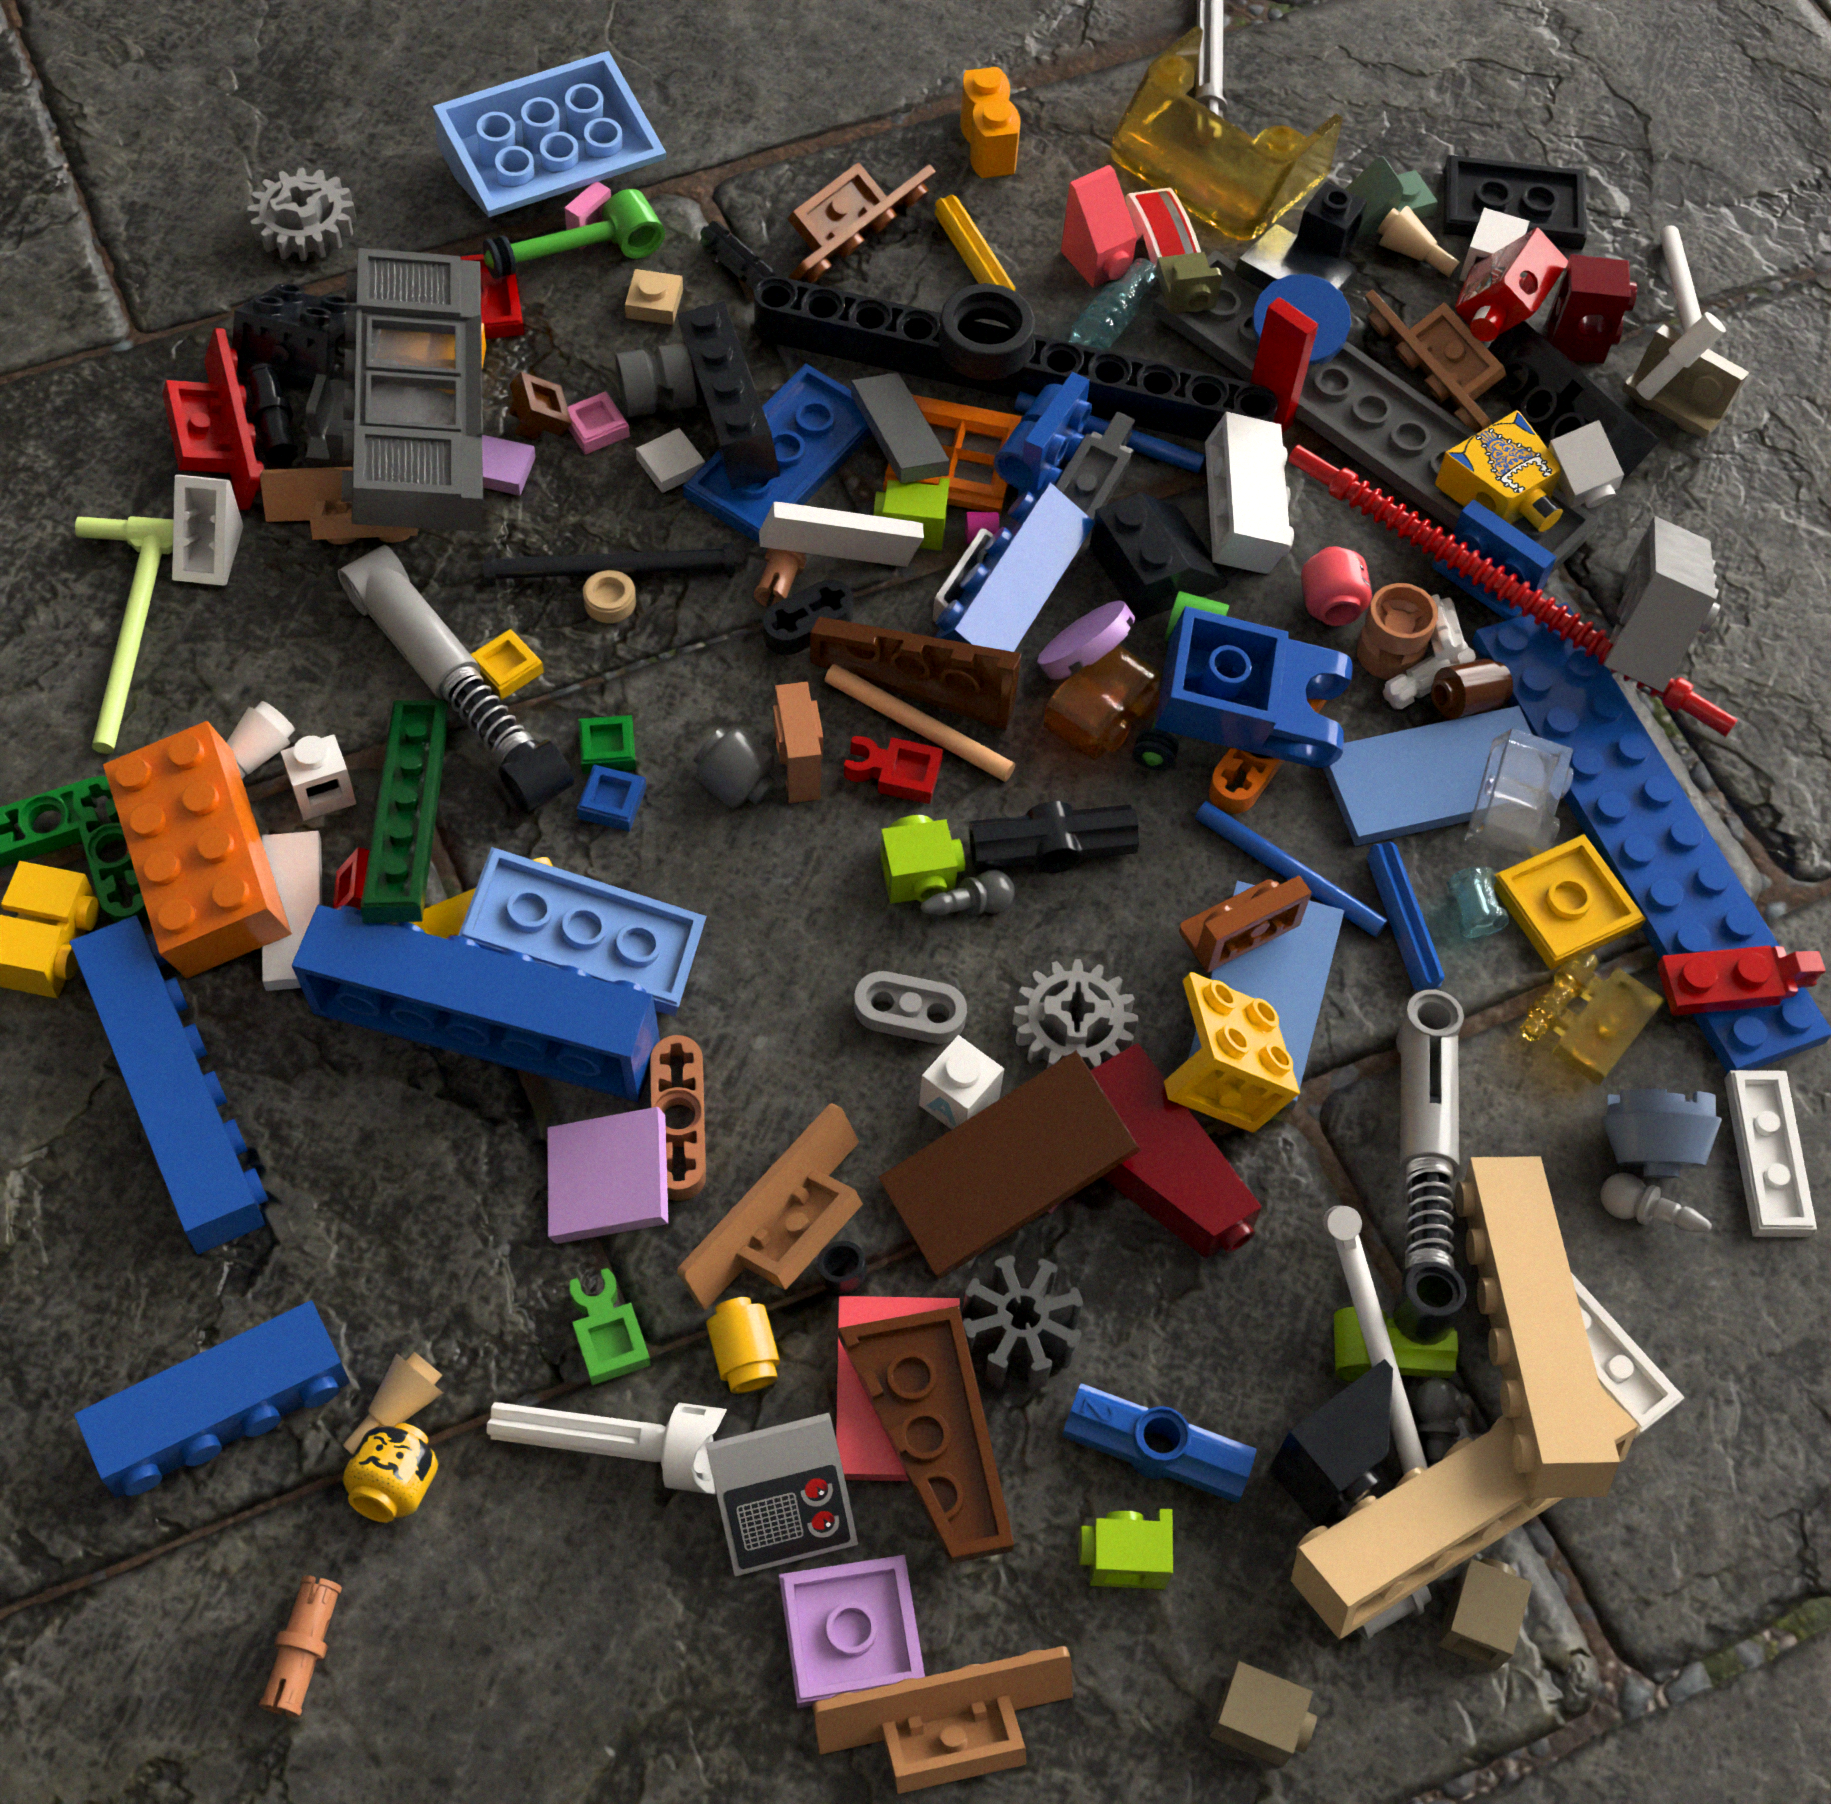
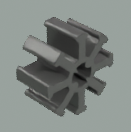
M1007 1256L997 1259L994 1265L991 1287L997 1289L998 1293L980 1285L978 1278H973L965 1291L962 1316L966 1318L963 1320L971 1357L972 1353L998 1346L995 1354L991 1353L988 1355L984 1380L997 1388L1003 1387L1006 1371L1012 1358H1021L1028 1377L1026 1388L1029 1391H1034L1047 1385L1052 1361L1048 1358L1046 1359L1045 1354L1061 1361L1063 1368L1070 1367L1076 1355L1082 1333L1079 1329L1072 1331L1064 1326L1077 1327L1083 1300L1076 1287L1071 1288L1068 1294L1044 1300L1045 1295L1051 1294L1058 1271L1057 1265L1045 1259L1038 1261L1035 1278L1030 1288H1021L1014 1270L1015 1257ZM972 1316L978 1320L971 1321L969 1317ZM1018 1317L1026 1318L1030 1321V1325L1029 1323L1025 1324L1024 1330L1017 1329L1011 1324L1012 1322L1016 1324Z

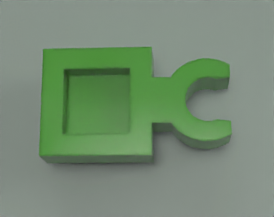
M608 1268L601 1270L604 1290L597 1296L585 1295L582 1292L578 1278L570 1281V1293L575 1308L582 1314L588 1315V1317L572 1323L592 1385L651 1366L650 1357L632 1304L628 1303L616 1308L613 1307L618 1293L615 1277Z

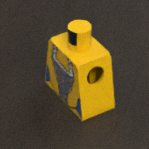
M1518 410L1445 452L1435 485L1464 508L1474 499L1509 524L1524 516L1539 532H1544L1551 528L1559 520L1563 512L1551 499L1561 474L1560 464Z

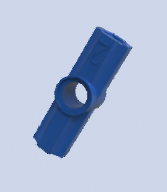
M1080 1383L1062 1434L1063 1438L1131 1463L1135 1470L1146 1478L1158 1480L1169 1477L1235 1503H1239L1257 1451L1256 1448L1189 1424L1181 1413L1172 1408L1158 1406L1149 1409ZM1151 1433L1163 1434L1172 1442L1174 1450L1164 1454L1155 1452L1145 1443L1144 1436Z

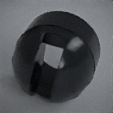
M836 1241L824 1247L818 1255L817 1267L820 1279L826 1288L835 1294H850L858 1290L864 1283L867 1273L865 1256L862 1249L855 1243Z

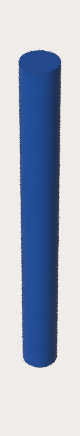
M1020 391L1014 410L1026 413L1037 396ZM1090 415L1082 434L1091 435L1095 431L1103 435L1111 422ZM1131 430L1133 434L1129 439L1127 447L1133 449L1134 452L1197 474L1201 473L1206 455Z
M1208 801L1204 802L1195 816L1197 821L1285 879L1290 880L1299 875L1311 890V896L1327 906L1344 910L1343 917L1373 937L1377 938L1385 928L1388 919Z

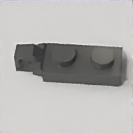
M1119 412L1115 414L1103 435L1095 431L1091 435L1086 434L1055 485L1059 491L1093 521L1095 509L1107 505L1130 466L1134 452L1133 449L1127 447V444L1133 434L1131 430L1135 420Z

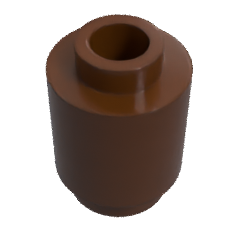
M1480 659L1441 668L1436 673L1431 686V698L1435 707L1449 719H1457L1496 710L1510 699L1513 692V680L1509 669L1503 663L1494 662L1491 659Z

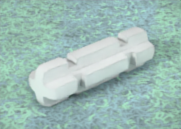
M1436 594L1431 596L1438 607V620L1431 636L1435 657L1438 661L1449 659L1450 664H1455L1461 660L1459 654L1466 650L1465 641L1452 599H1440L1439 595Z
M1465 642L1466 650L1459 654L1461 660L1455 664H1450L1449 659L1438 661L1435 654L1407 669V676L1399 674L1387 681L1383 690L1385 700L1389 701L1394 709H1403L1415 701L1413 696L1421 698L1431 692V686L1438 670L1474 661L1476 658L1474 650L1470 649Z

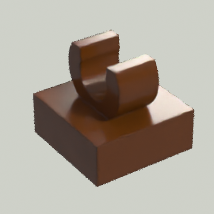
M520 372L509 384L514 399L509 412L511 416L519 418L521 422L515 429L516 435L535 440L545 430L561 436L572 424L560 385L524 372Z

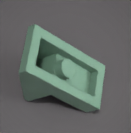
M1383 156L1377 158L1344 189L1367 200L1358 237L1377 232L1380 224L1393 208L1401 212L1408 205L1417 218L1422 219L1434 215L1438 202L1416 170L1396 175Z

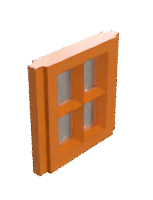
M911 394L950 460L949 475L918 480L916 482L939 486L940 478L950 479L949 505L984 512H998L1001 515L1009 484L998 475L993 461L1023 416ZM889 463L883 483V491L885 492L888 480L899 481Z

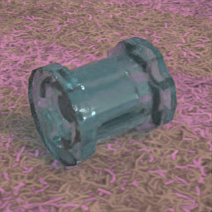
M1490 867L1463 869L1453 874L1446 883L1449 894L1457 899L1462 916L1458 925L1462 936L1466 938H1482L1493 935L1503 930L1509 923L1507 911L1499 907L1493 888L1497 879L1494 869Z

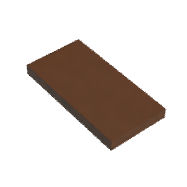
M1075 1050L878 1178L935 1275L942 1279L1141 1152V1149L1078 1051Z

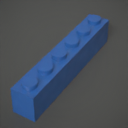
M137 915L71 940L70 944L184 1231L196 1254L198 1255L266 1226L258 1205L269 1201L256 1169L252 1168L245 1172L242 1169L237 1156L247 1152L248 1149L235 1119L223 1123L217 1107L228 1103L215 1071L206 1074L202 1072L197 1059L207 1056L208 1053L195 1023L186 1027L182 1024L178 1013L189 1008L176 977L168 980L163 978L159 967L169 962L159 954L154 934L145 935Z

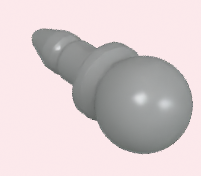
M1630 1173L1614 1174L1604 1182L1601 1188L1602 1205L1614 1217L1620 1219L1636 1217L1638 1223L1647 1225L1654 1218V1220L1670 1226L1676 1225L1678 1229L1692 1232H1708L1711 1229L1712 1224L1697 1211L1687 1206L1681 1207L1679 1203L1668 1199L1660 1198V1187L1655 1185L1646 1187L1644 1182L1636 1175Z

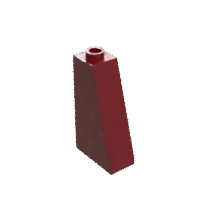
M1139 1043L1090 1070L1141 1149V1152L1103 1175L1102 1178L1205 1259L1221 1249H1224L1227 1254L1232 1253L1250 1241L1255 1235L1253 1228L1262 1206L1188 1108L1168 1100L1163 1082L1166 1079Z

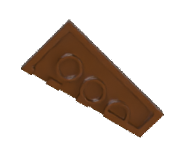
M818 617L811 631L810 663L827 669H830L833 664H837L873 685L1007 730L1013 716L1022 653L825 617Z
M959 1306L839 1328L838 1337L950 1564L1012 1552L1014 1540Z

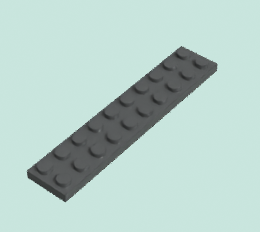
M1215 250L1206 258L1209 267L1219 268L1222 274L1216 308L1198 312L1190 311L1169 314L1162 293L1154 299L1152 314L1250 383L1258 351L1257 338L1252 329V315L1259 295L1264 290L1233 273L1237 264ZM1347 341L1343 349L1330 362L1319 366L1320 363L1309 365L1295 417L1454 531L1464 507L1441 491L1435 485L1445 452L1477 433ZM1556 488L1551 499L1563 512L1559 520L1551 528L1544 532H1539L1524 516L1510 524L1557 556L1550 575L1595 533L1600 522L1599 518L1580 505L1571 508L1565 494Z

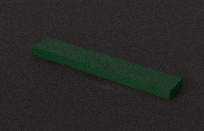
M447 700L393 701L361 901L363 923L423 921L449 722Z

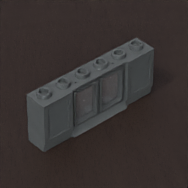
M358 248L357 272H347L346 303H356V310H346L345 341H354L355 349H345L344 380L354 381V389L344 388L343 420L354 421L353 429H343L342 461H353V471L342 470L341 502L352 503V524L479 532L483 503L480 261L460 260V256Z

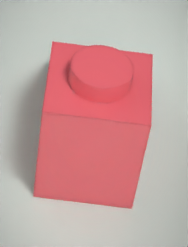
M1107 165L1069 183L1061 252L1092 288L1109 280L1121 278L1132 270L1137 234L1115 170L1110 165Z

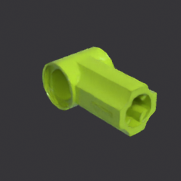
M1354 1306L1336 1311L1334 1313L1335 1373L1342 1380L1354 1382L1372 1369V1365ZM1381 1309L1400 1375L1451 1378L1456 1372L1458 1355V1334L1454 1327L1445 1340L1434 1345H1421L1403 1336L1396 1327L1394 1318H1388V1314Z

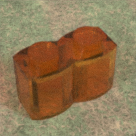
M1117 645L1090 666L1089 664L1084 667L1082 666L1079 672L1072 675L1059 687L1046 704L1043 726L1093 760L1099 758L1107 750L1115 752L1125 741L1130 731V725L1139 717L1142 719L1148 718L1157 707L1160 696L1158 687L1161 672L1120 645Z

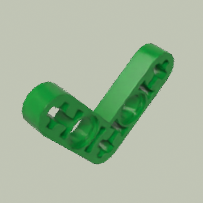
M91 777L0 807V867L83 841L99 902L109 918L114 923L137 915L140 924L149 920L129 850L123 859L113 863L103 862L100 857L102 849L109 842L114 840L126 841L107 777ZM101 796L108 798L105 806L112 823L103 825V821L94 809L97 807V798ZM47 811H56L61 814L59 825L51 832L41 834L33 831L35 819L40 814ZM16 823H18L21 831L26 836L22 840H19L16 834H19L14 826ZM126 878L127 883L136 894L132 899L133 906L123 908L120 904L124 901V896L117 879Z

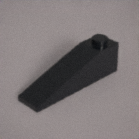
M1526 320L1499 334L1487 348L1504 366L1506 376L1497 382L1502 395L1508 399L1513 412L1518 410L1547 448H1549L1551 440L1599 420L1624 473L1622 479L1624 480L1660 442V439ZM1557 481L1555 488L1564 494L1559 481Z

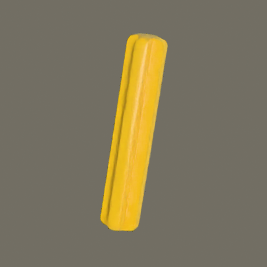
M951 194L946 198H939L935 203V216L979 284L1001 285L1015 291L1016 288L959 199Z

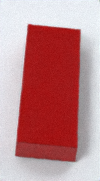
M1278 297L1267 307L1250 383L1264 386L1275 394L1278 399V408L1274 423L1281 425V432L1283 434L1294 422L1319 324L1284 299Z

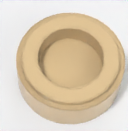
M614 570L601 571L592 575L584 584V606L586 612L593 619L603 623H616L626 619L634 611L636 606L635 586L632 580L624 573Z

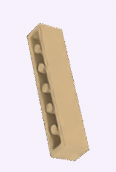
M1541 1156L1471 1157L1465 1180L1459 1181L1456 1184L1455 1204L1458 1216L1466 1217L1469 1229L1466 1234L1468 1262L1470 1265H1477L1480 1278L1477 1284L1479 1311L1481 1314H1488L1491 1329L1488 1337L1490 1360L1492 1365H1500L1503 1376L1500 1388L1502 1413L1505 1418H1512L1516 1434L1512 1443V1455L1517 1473H1525L1530 1498L1607 1497L1620 1460Z
M1601 1387L1619 1460L1622 1462L1627 1456L1639 1425ZM1502 1415L1486 1434L1474 1441L1470 1437L1458 1441L1446 1452L1443 1460L1428 1469L1419 1466L1410 1470L1399 1480L1392 1491L1379 1499L1375 1496L1364 1498L1350 1510L1346 1519L1329 1529L1326 1526H1319L1302 1538L1296 1548L1297 1555L1290 1581L1339 1640L1563 1499L1530 1498L1525 1473H1517L1513 1462L1512 1443L1516 1433L1512 1418H1505Z

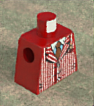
M1536 227L1471 267L1455 304L1456 311L1470 326V332L1476 339L1483 342L1493 341L1499 334L1528 319L1538 310L1565 269L1568 260L1545 234ZM1522 272L1528 273L1527 276L1523 278L1520 277V274Z

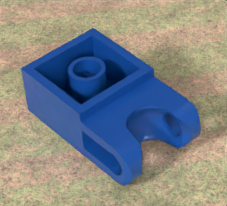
M1185 606L1168 640L1154 729L1305 766L1328 767L1342 757L1344 731L1338 722L1316 713L1307 702V699L1332 700L1340 696L1351 683L1352 661L1349 656L1339 651L1288 639L1289 632Z

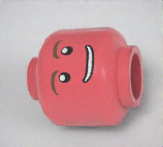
M1327 547L1312 556L1303 565L1301 583L1305 606L1308 613L1317 620L1331 626H1343L1357 620L1369 607L1372 599V590L1368 567L1365 559L1357 552L1341 547Z

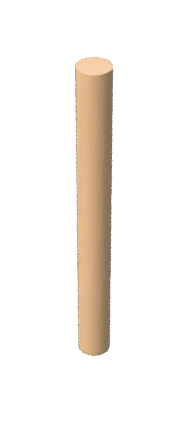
M833 664L828 670L825 682L1004 782L1013 773L1015 763L837 664Z

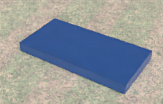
M806 363L762 406L772 433L780 477L731 490L719 451H717L683 485L684 498L759 544V531L773 502L804 505L872 435L868 424L851 396V390Z

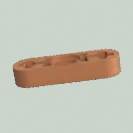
M673 1035L660 1040L651 1053V1108L659 1107L664 1113L669 1107L683 1105L690 1108L695 1114L693 1122L684 1129L676 1130L666 1126L668 1199L685 1201L695 1197L702 1190L706 1181L703 1056L699 1045L694 1040L686 1036ZM673 1056H683L685 1064L683 1066V1088H672V1075L669 1065L672 1062ZM673 1147H684L685 1166L689 1171H686L685 1180L673 1181V1175L669 1172L672 1171L674 1166Z

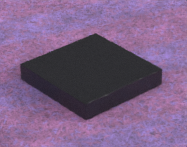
M1275 223L1239 258L1233 273L1262 290H1265L1273 281L1285 276L1310 274L1328 280L1342 292L1352 281L1357 267Z

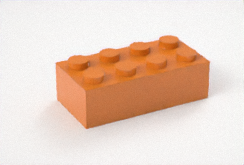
M208 721L103 764L159 954L186 979L292 934L234 753Z

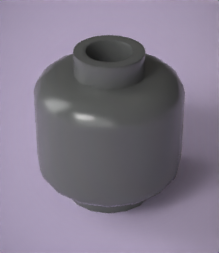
M722 728L718 729L703 745L693 760L699 766L696 773L698 783L729 808L739 807L747 800L756 806L776 782L769 775L775 763L773 753L742 728H734L728 732Z

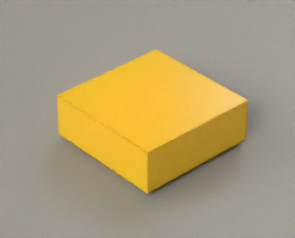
M511 629L470 654L481 668L480 676H482L483 682L491 687L500 700H503L544 673L542 661Z

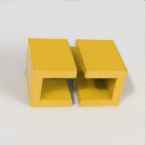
M19 861L1 902L3 910L17 912L18 915L16 918L0 915V987L58 999L66 979L70 980L73 978L79 965L70 941L85 935L86 930L91 931L94 928L99 916L100 903L85 874Z

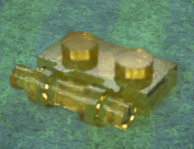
M1583 950L1573 961H1566L1554 975L1555 984L1546 995H1538L1527 1008L1528 1017L1519 1030L1526 1039L1532 1042H1537L1546 1030L1555 1031L1561 1035V1039L1557 1042L1551 1053L1600 1086L1658 1011L1665 999L1618 967L1605 982L1593 974V971L1599 965L1596 956L1589 951ZM1573 996L1582 997L1589 1002L1579 1016L1565 1007Z

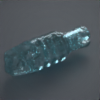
M1135 259L1121 279L1107 284L1078 317L1071 328L1072 335L1069 338V342L1098 349L1109 348L1138 314L1140 299L1157 281L1156 267L1146 259Z

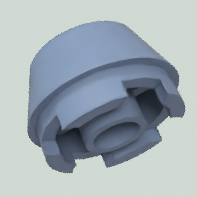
M1667 1089L1621 1090L1620 1095L1607 1094V1115L1601 1117L1617 1164L1625 1167L1643 1168V1176L1648 1178H1679L1680 1169L1705 1167L1722 1118L1716 1116V1095L1696 1091L1693 1092V1099L1685 1100L1684 1094L1667 1093Z

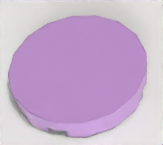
M1121 600L1098 607L1076 620L1051 640L1039 654L1037 663L1050 679L1057 680L1071 676L1072 672L1068 666L1076 662H1080L1083 667L1088 664L1090 666L1114 649L1128 635L1129 625L1134 624L1135 616L1126 603Z

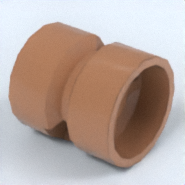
M1394 583L1382 587L1375 593L1357 642V657L1362 667L1370 674L1384 680H1390L1399 674L1407 676V669L1423 661L1428 642L1438 620V607L1426 591L1412 584Z

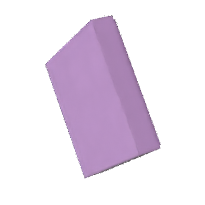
M659 1107L548 1127V1237L553 1242L559 1244L669 1224L665 1114Z
M905 1555L779 1574L797 1708L812 1706L816 1701L829 1699L841 1693H855L896 1684L908 1678L918 1679L925 1677Z

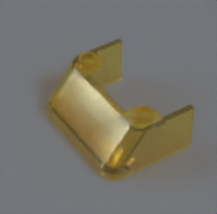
M1196 25L1149 65L1113 132L1111 155L1119 165L1154 188H1172L1183 207L1224 234L1238 240H1250L1265 231L1330 173L1343 117L1335 113L1308 138L1295 129L1284 125L1269 127L1256 138H1253L1185 94L1194 86L1203 36V29Z

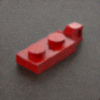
M1770 945L1664 955L1657 964L1673 1016L1780 1005L1783 999L1796 996V993L1799 992L1798 988L1814 987L1821 974L1826 972L1819 951H1801L1786 955L1784 947L1774 946L1771 948Z

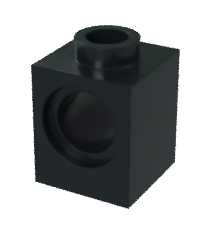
M1325 181L1303 210L1298 236L1343 260L1357 242L1367 200Z

